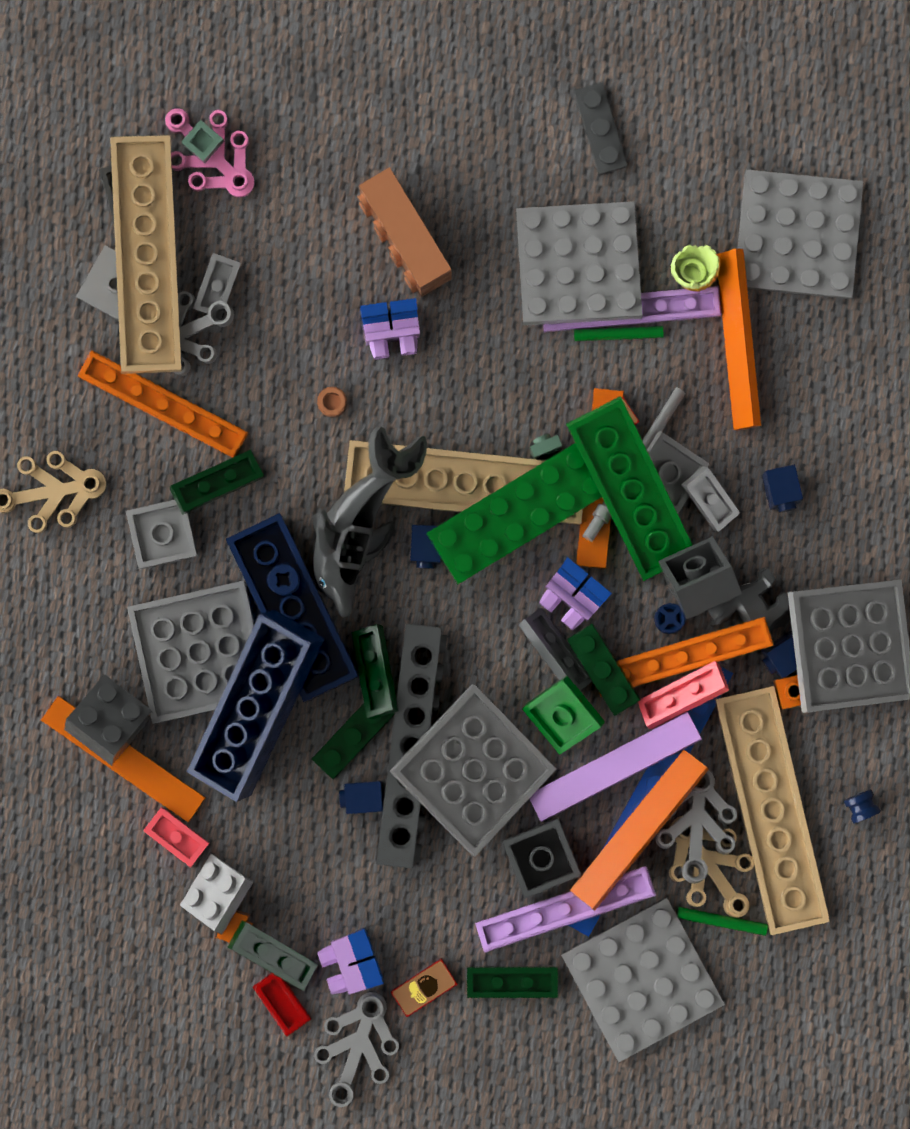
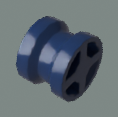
M281 564L271 570L268 582L274 592L282 596H288L296 592L300 584V578L293 567Z
M673 603L661 606L654 616L655 626L659 631L666 634L679 631L685 624L686 619L680 606Z
M871 789L844 800L845 806L850 808L852 812L851 820L853 823L863 821L881 812L879 806L875 805L872 800L874 795Z

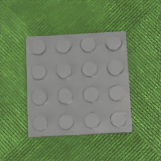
M745 169L737 249L744 250L747 289L852 299L863 181Z
M634 202L516 208L523 326L642 319Z
M902 579L788 592L802 713L910 700V645Z
M245 581L127 607L149 709L152 710V724L214 711L255 625Z
M471 684L389 772L472 856H476L557 769L476 685Z
M667 897L561 954L618 1062L625 1060L725 1005Z

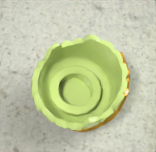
M687 245L682 252L679 251L675 255L671 263V273L676 282L684 289L690 291L707 289L717 279L720 271V257L708 245L704 247Z

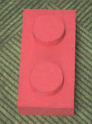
M164 807L158 810L143 830V832L190 868L210 844Z

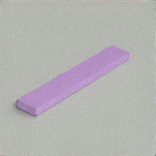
M719 286L708 287L701 291L679 289L641 293L642 319L543 324L544 332L721 317Z
M686 712L543 786L530 797V801L540 821L544 822L701 741L702 738L689 713Z
M644 866L626 872L595 911L570 891L475 924L484 952H489L657 895L648 868Z

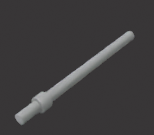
M676 387L643 438L642 441L646 449H648L658 431H663L686 393L680 388ZM604 502L603 504H598L592 514L594 518L582 535L590 542H593L603 524H608L611 519V515Z

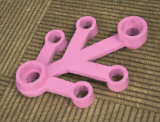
M178 108L172 109L167 113L165 122L168 129L175 134L182 133L186 137L193 129L187 113ZM215 110L211 113L209 120L213 131L223 138L224 142L205 164L196 156H184L181 152H172L171 162L174 157L182 158V163L178 166L172 165V170L180 171L183 168H217L224 176L205 177L200 172L192 173L188 178L191 189L197 192L204 189H227L232 196L245 197L254 188V177L246 169L248 136L243 131H235L230 137V142L233 148H235L233 168L225 160V127L228 124V118L222 110ZM179 115L182 117V122L177 125L173 124L172 118ZM220 115L224 117V121L222 124H215L213 122L214 118ZM237 136L245 138V142L242 145L234 143ZM237 177L245 179L242 186L234 185V180ZM194 178H202L203 183L200 186H194L192 184Z

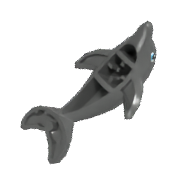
M375 428L371 432L368 442L372 473L345 491L333 504L328 513H326L325 509H321L318 514H314L312 517L313 528L317 535L313 555L314 577L319 590L334 601L341 617L347 618L352 612L356 580L364 564L377 557L389 543L395 526L391 521L374 530L377 513L393 482L400 478L411 477L423 465L427 452L425 436L415 438L408 446L398 451L391 444L385 428Z

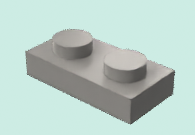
M212 253L193 309L208 314L209 307L214 302L223 301L227 303L241 263ZM224 310L219 313V319L222 318Z
M701 467L681 484L714 531L719 532L740 514L709 467Z

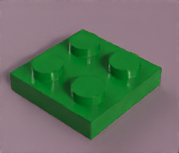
M565 676L536 696L522 708L559 755L601 728L605 723L603 718L568 676Z

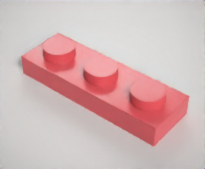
M714 661L641 698L638 705L646 727L652 730L729 691V687L720 664Z

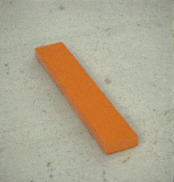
M735 248L716 255L720 257L718 281L733 430H744L761 426L744 250Z
M92 350L77 375L88 383L232 458L238 455L249 434L247 431L136 373L121 374V365Z
M594 388L592 410L618 397L622 398L624 391ZM602 497L583 508L576 564L580 567L606 569L611 519L608 524H603L593 542L586 540L582 536L594 518L592 514L598 504H603Z
M761 617L624 658L617 662L631 685L636 687L697 669L714 661L720 662L774 646L766 617Z
M57 696L41 719L42 722L186 822H190L206 799L205 796L131 745L125 749L111 766L64 730L66 719L76 707L62 697Z
M683 750L570 891L595 911L707 773L708 767Z

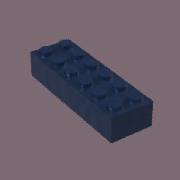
M280 513L226 538L260 612L276 610L325 639L299 693L303 702L311 701L358 678V672L283 516ZM277 565H289L299 574L300 584L293 594L282 596L274 592L269 586V573Z
M276 610L259 614L187 773L235 802L251 796L325 639Z

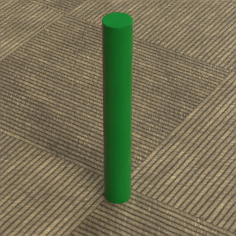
M663 326L574 329V341L663 338L664 336Z
M678 907V919L766 936L768 924Z

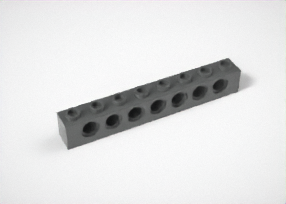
M406 624L396 700L398 712H395L377 855V864L413 869L414 862L420 863L422 845L416 844L417 832L424 831L425 814H420L421 803L389 771L406 754L404 750L405 741L410 737L420 739L434 725L431 724L432 712L438 713L440 695L434 694L435 683L442 682L444 666L438 664L439 652L445 653L447 635H441L442 628L414 624ZM421 648L429 649L432 653L431 662L427 665L418 664L415 661L417 650ZM416 678H424L428 682L429 688L423 695H416L411 689V684ZM415 707L421 708L425 713V719L419 725L411 724L407 718L408 712ZM407 797L413 801L414 809L410 814L403 815L397 810L396 805L400 798ZM400 827L406 828L410 833L409 842L403 845L397 844L393 839L394 830Z

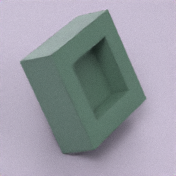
M200 120L181 143L205 164L224 140Z
M550 434L542 435L534 439V445L530 446V453L533 459L537 460L562 450V444L558 435L553 437Z

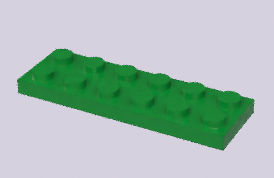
M618 397L566 423L641 578L645 581L662 572L659 560L692 546V543L622 398Z
M574 443L427 532L426 535L458 585L601 498V495Z

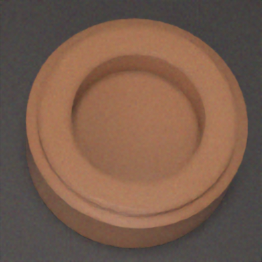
M327 387L319 393L317 405L323 415L338 417L347 407V398L341 389Z

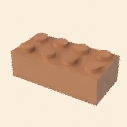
M391 168L385 169L360 184V195L357 196L358 203L367 218L373 216L375 220L373 221L374 230L382 243L388 241L390 245L388 247L389 255L396 267L403 266L405 269L403 273L405 276L404 280L411 292L415 293L418 291L420 296L423 297L452 280V269Z

